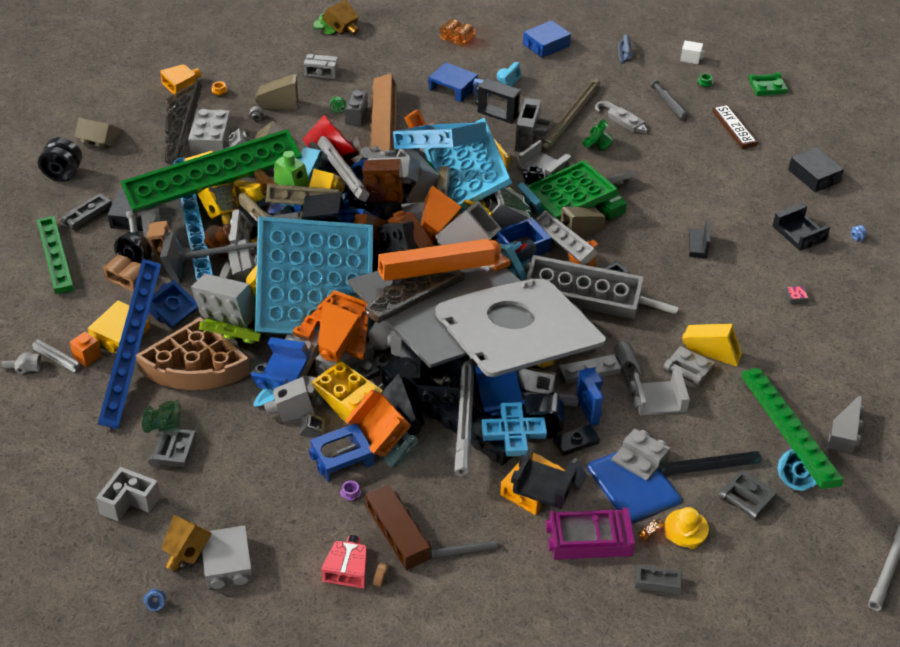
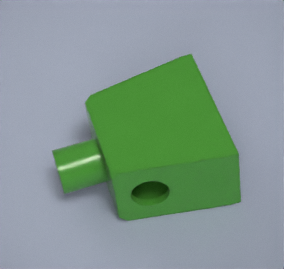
M285 151L283 157L274 163V182L278 185L309 187L310 183L305 164L294 157L293 151Z

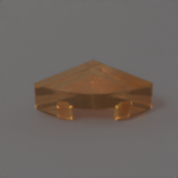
M656 519L639 531L638 534L641 539H646L655 531L657 532L662 529L665 524L661 519Z

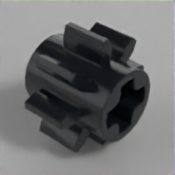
M531 165L526 168L527 171L523 172V179L528 184L544 178L542 168H539L537 165Z

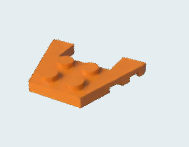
M334 290L324 301L359 315L361 326L346 351L348 355L364 360L370 306L364 300ZM322 303L317 306L318 309L312 315H308L304 319V322L299 327L296 326L294 328V336L310 341L317 326L320 325Z

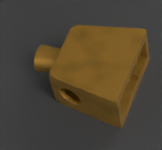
M346 0L326 9L322 20L339 34L349 31L352 35H355L359 31V28L356 26L359 16Z
M174 515L162 544V550L170 554L165 567L177 572L182 561L190 564L195 563L211 537L212 532Z

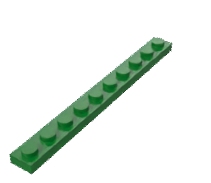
M757 368L742 371L741 377L819 487L821 489L841 487L843 485L841 475L764 372Z

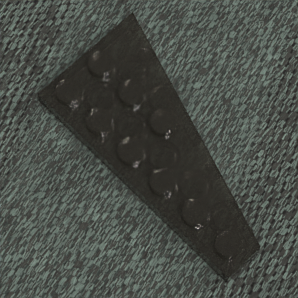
M199 81L166 98V103H168L166 112H168V115L165 118V133L168 137L165 138L167 143L165 162L169 165L173 164L176 159L183 157V150L187 144L186 140L191 131V123L194 120V113L201 96L203 84Z
M456 270L392 280V284L386 286L383 289V293L380 296H376L365 307V315L380 323L463 281L465 273Z

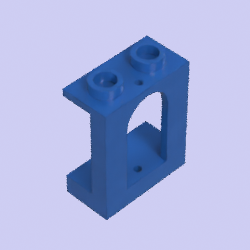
M357 423L310 440L311 449L308 450L312 461L316 460L318 472L321 476H325L327 482L331 481V472L363 461L366 468L374 465V453L369 449L370 445ZM349 437L352 444H356V450L337 457L328 458L321 453L323 446Z

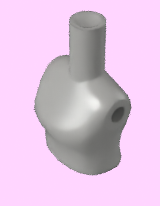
M24 352L17 360L2 361V369L15 368V371L19 374L30 371L39 372L41 355Z

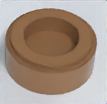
M379 563L373 585L380 587L383 585L388 571L387 564Z

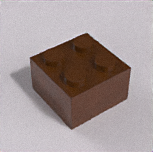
M401 159L365 160L362 170L364 187L370 194L366 201H403L405 187Z

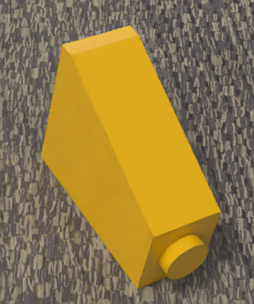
M733 324L688 325L682 337L683 343L688 350L710 359L738 366L742 351Z

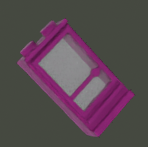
M623 508V510L556 513L550 511L549 520H545L546 533H550L548 550L553 552V559L633 556L635 540L628 508Z

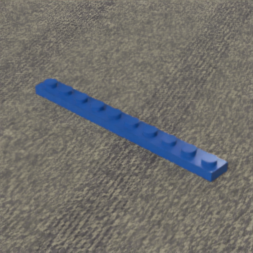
M142 259L97 425L114 429L119 427L136 362L135 355L139 351L161 267L160 263Z

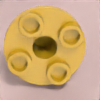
M685 507L673 511L667 516L664 530L668 540L679 546L695 549L707 539L709 526L706 519L696 509Z

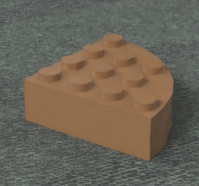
M201 317L135 355L138 371L146 378L160 385L182 390H208L238 382L250 375L249 358L221 334L199 330L200 321H204Z

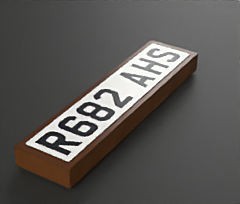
M728 104L713 107L712 112L741 149L757 145V140Z

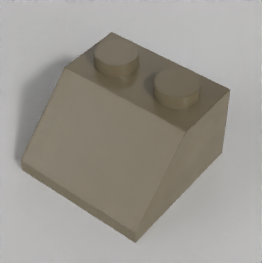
M78 118L74 137L80 139L81 143L90 145V142H94L95 146L105 148V145L112 146L123 133V129L102 122Z

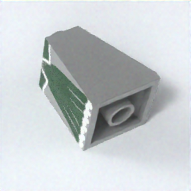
M506 187L479 200V202L484 201L486 207L493 213V219L499 224L501 229L528 218H533L527 198Z

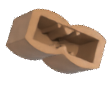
M117 255L103 267L104 276L107 280L134 291L141 263L132 262L128 257Z

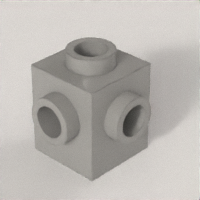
M238 128L228 138L229 147L253 140L252 135L248 131Z

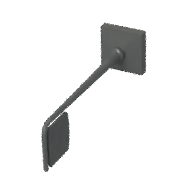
M297 212L272 216L274 218L301 219V215L298 217ZM174 231L167 232L160 259L171 280H175L179 284L182 281L187 259L257 247V242L185 252Z

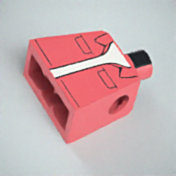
M349 535L347 542L336 541L321 569L322 582L365 588L367 549L365 545H360V537Z

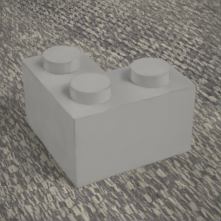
M120 467L98 494L96 501L101 515L119 522L130 506L149 513L161 498L157 480Z

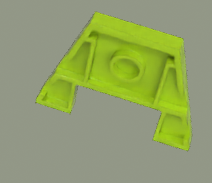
M210 318L200 321L199 330L223 334V337L228 339L243 338V342L254 344L255 341L259 342L261 333H255L254 329L230 325L225 322L214 321Z

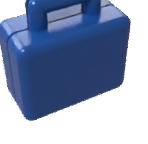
M617 452L587 464V470L615 509H629L631 524L682 503L681 496L666 476L661 473L660 468L646 481L612 462L611 459Z

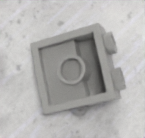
M634 428L625 438L623 446L613 456L611 461L647 481L660 467V464L668 459L670 448L665 441H657L651 438L647 431H638Z

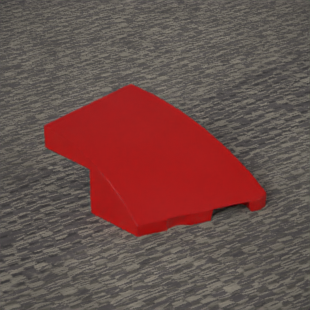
M325 115L302 139L307 147L310 148L308 145L311 141L317 144L321 136H326L343 159L345 155L356 152L351 142L345 139L341 131Z

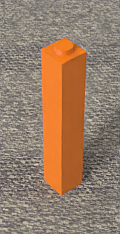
M489 239L384 253L378 256V272L383 281L489 266L494 265V257H496L497 251Z

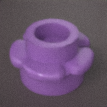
M346 481L342 485L340 495L348 501H353L361 495L360 486L355 481Z

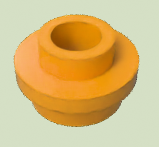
M221 81L215 82L211 88L212 93L215 95H223L228 91L225 83Z

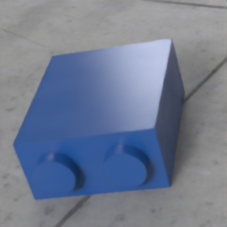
M552 20L524 31L523 45L541 58L569 47L571 41V33Z

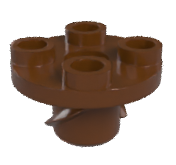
M225 224L223 227L217 225L210 226L205 231L204 244L209 248L231 245L229 241L231 224ZM228 252L219 254L223 259L229 257Z

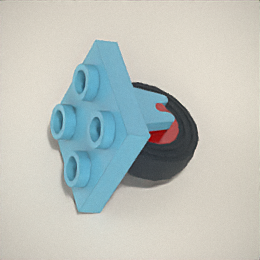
M532 240L515 241L510 245L500 244L501 253L511 260L510 266L506 268L523 281L527 278L523 266L536 253V245Z

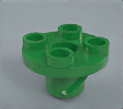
M602 119L597 126L594 125L589 131L591 135L587 136L581 144L589 148L595 143L599 150H607L613 143V135L605 132L609 123Z

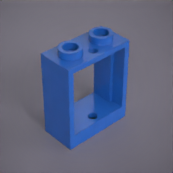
M531 217L502 228L495 235L494 241L510 245L509 242L528 236L537 248L534 255L539 256L551 250L552 238Z

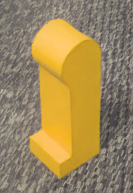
M242 180L233 182L238 200L241 193H247L255 202L265 198V195L261 192L260 184Z

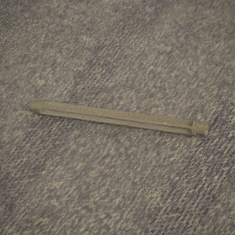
M594 79V81L590 82L585 91H583L545 138L541 148L543 152L551 148L557 138L598 89L599 79Z

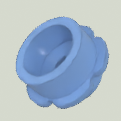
M862 225L853 226L851 236L856 241L860 240L862 242L867 237V231Z
M154 588L144 595L143 602L150 611H158L166 605L165 600L167 597L163 591Z

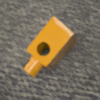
M179 65L160 71L162 84L177 98L197 87L196 79L202 76L198 68L190 70L186 65Z

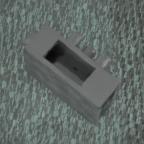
M525 98L516 125L515 151L523 152L534 144L537 135H547L548 129L539 127V124L547 126L550 124L549 119L540 118L541 100Z

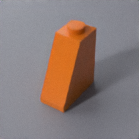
M434 186L430 188L425 198L421 226L432 242H435L437 240L435 236L457 217L462 207Z
M327 301L322 303L318 348L322 358L338 363L361 326L359 315Z

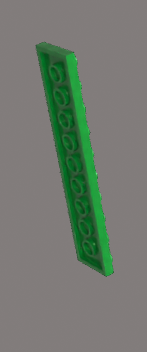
M286 129L120 182L133 213L199 193L208 187L227 184L273 169L275 161L283 157L285 151H293L296 159L302 158V155L291 133Z

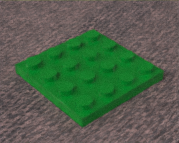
M585 160L527 185L532 193L541 201L542 209L548 211L559 221H561L562 207L590 208L619 195L618 189Z

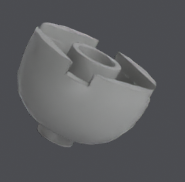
M380 318L375 322L367 337L370 338L369 343L374 344L375 351L383 352L391 347L387 346V336L391 335L392 329Z

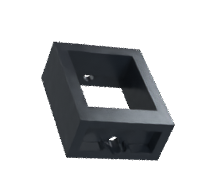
M486 78L477 87V112L512 124L519 116L521 89ZM487 93L507 99V110L487 104Z

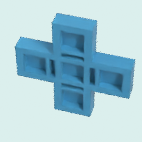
M521 402L501 403L502 419H482L483 441L504 440L506 456H526L528 452L527 439H546L547 432L544 417L523 418Z

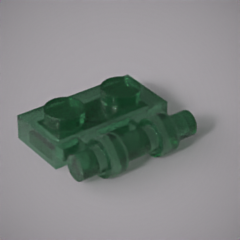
M179 400L166 401L159 405L157 410H154L152 406H148L143 412V431L149 433L151 430L158 428L159 432L179 427L181 416Z

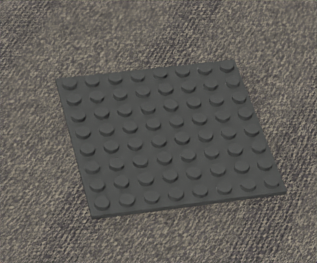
M489 266L389 281H383L380 273L375 271L348 279L347 284L429 368L468 355L448 332L445 325L437 319L435 309L439 303L484 289L520 282L521 280L507 268L494 271ZM499 305L492 308L487 314L494 324L508 329L525 328L534 321V316L527 309L516 305ZM448 321L450 325L455 324L453 321Z

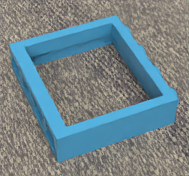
M486 122L428 124L393 131L394 148H445L487 140Z

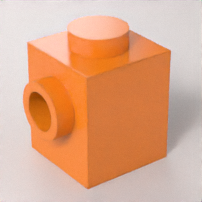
M83 332L70 341L73 358L85 367L102 357L98 340L87 332Z

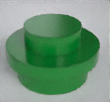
M704 73L700 75L697 82L703 87H709L713 85V77L710 74Z

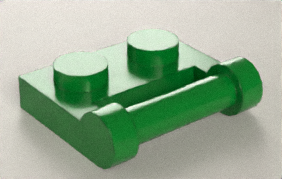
M780 72L767 75L749 74L748 81L756 96L787 94L788 88L782 80Z

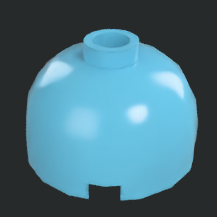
M789 449L782 454L778 461L777 470L779 477L785 485L799 491H804L817 485L793 449Z

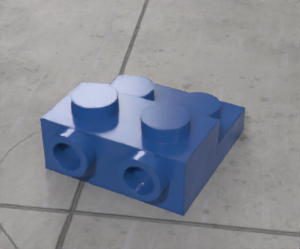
M172 280L168 284L164 283L159 288V291L153 294L149 313L156 320L161 319L172 330L197 311L198 306L196 301L175 280Z
M594 367L579 371L576 395L579 398L578 403L591 426L599 424L600 416H602V402H604V395L601 391L603 379Z

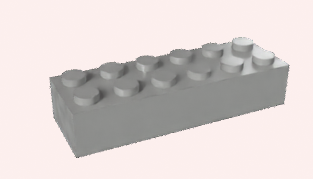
M533 255L526 280L532 278L551 282L579 309L635 320L644 277Z

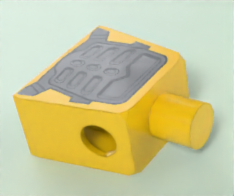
M234 183L208 187L198 193L211 219L221 217L223 225L229 224L232 218L231 214L239 206Z

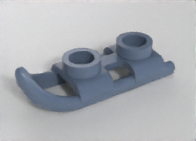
M624 34V39L618 44L620 63L630 60L633 52L630 50L632 43L629 42L631 38L627 34Z

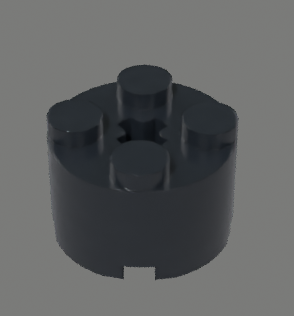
M532 393L527 396L524 402L523 418L544 417L547 432L546 439L554 438L560 430L561 432L563 431L565 406L557 393Z

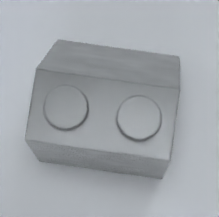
M476 201L435 237L439 245L482 239L490 240L501 230V227L482 204Z

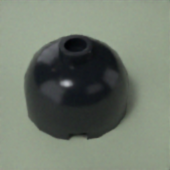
M128 232L116 239L114 243L115 254L118 253L128 257L132 262L141 263L142 259L149 260L152 255V248L148 239L138 232Z

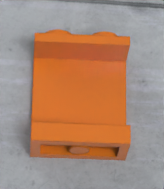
M370 390L363 397L360 404L351 411L350 416L345 420L350 425L357 423L364 436L372 444L369 449L374 454L383 457L390 452L411 427L409 422L382 393Z

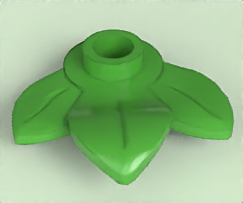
M322 13L319 19L314 21V29H322L328 35L335 34L336 31L322 20L324 13Z

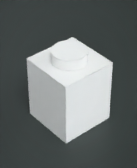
M685 41L680 61L699 64L700 59L704 57L705 50H702L703 44Z

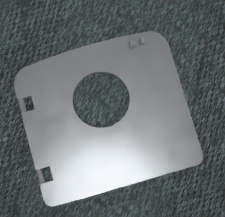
M531 278L530 280L473 292L441 302L435 309L437 319L445 325L448 332L470 358H473L481 371L489 377L499 376L603 346L606 340L605 336L554 284L544 279ZM499 305H516L527 309L534 316V321L525 328L508 329L494 324L487 314L492 308ZM448 321H453L455 324L450 325ZM483 356L486 360L481 361L479 357Z

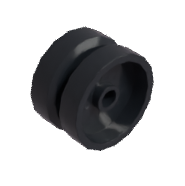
M60 137L52 138L47 142L38 158V167L51 180L69 181L74 177L77 168L81 164L83 158L82 151L71 140Z

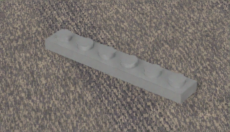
M545 210L535 219L553 241L583 265H586L598 254L595 248Z

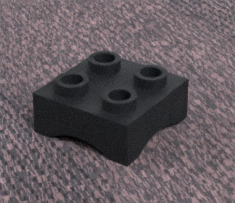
M413 221L387 223L378 226L383 254L417 249L414 241L415 227Z

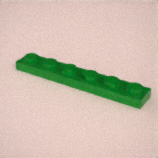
M55 216L37 219L55 294L73 291L74 288Z

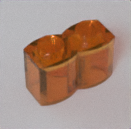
M450 19L440 27V38L460 46H465L475 38V28L469 24H462L457 20Z

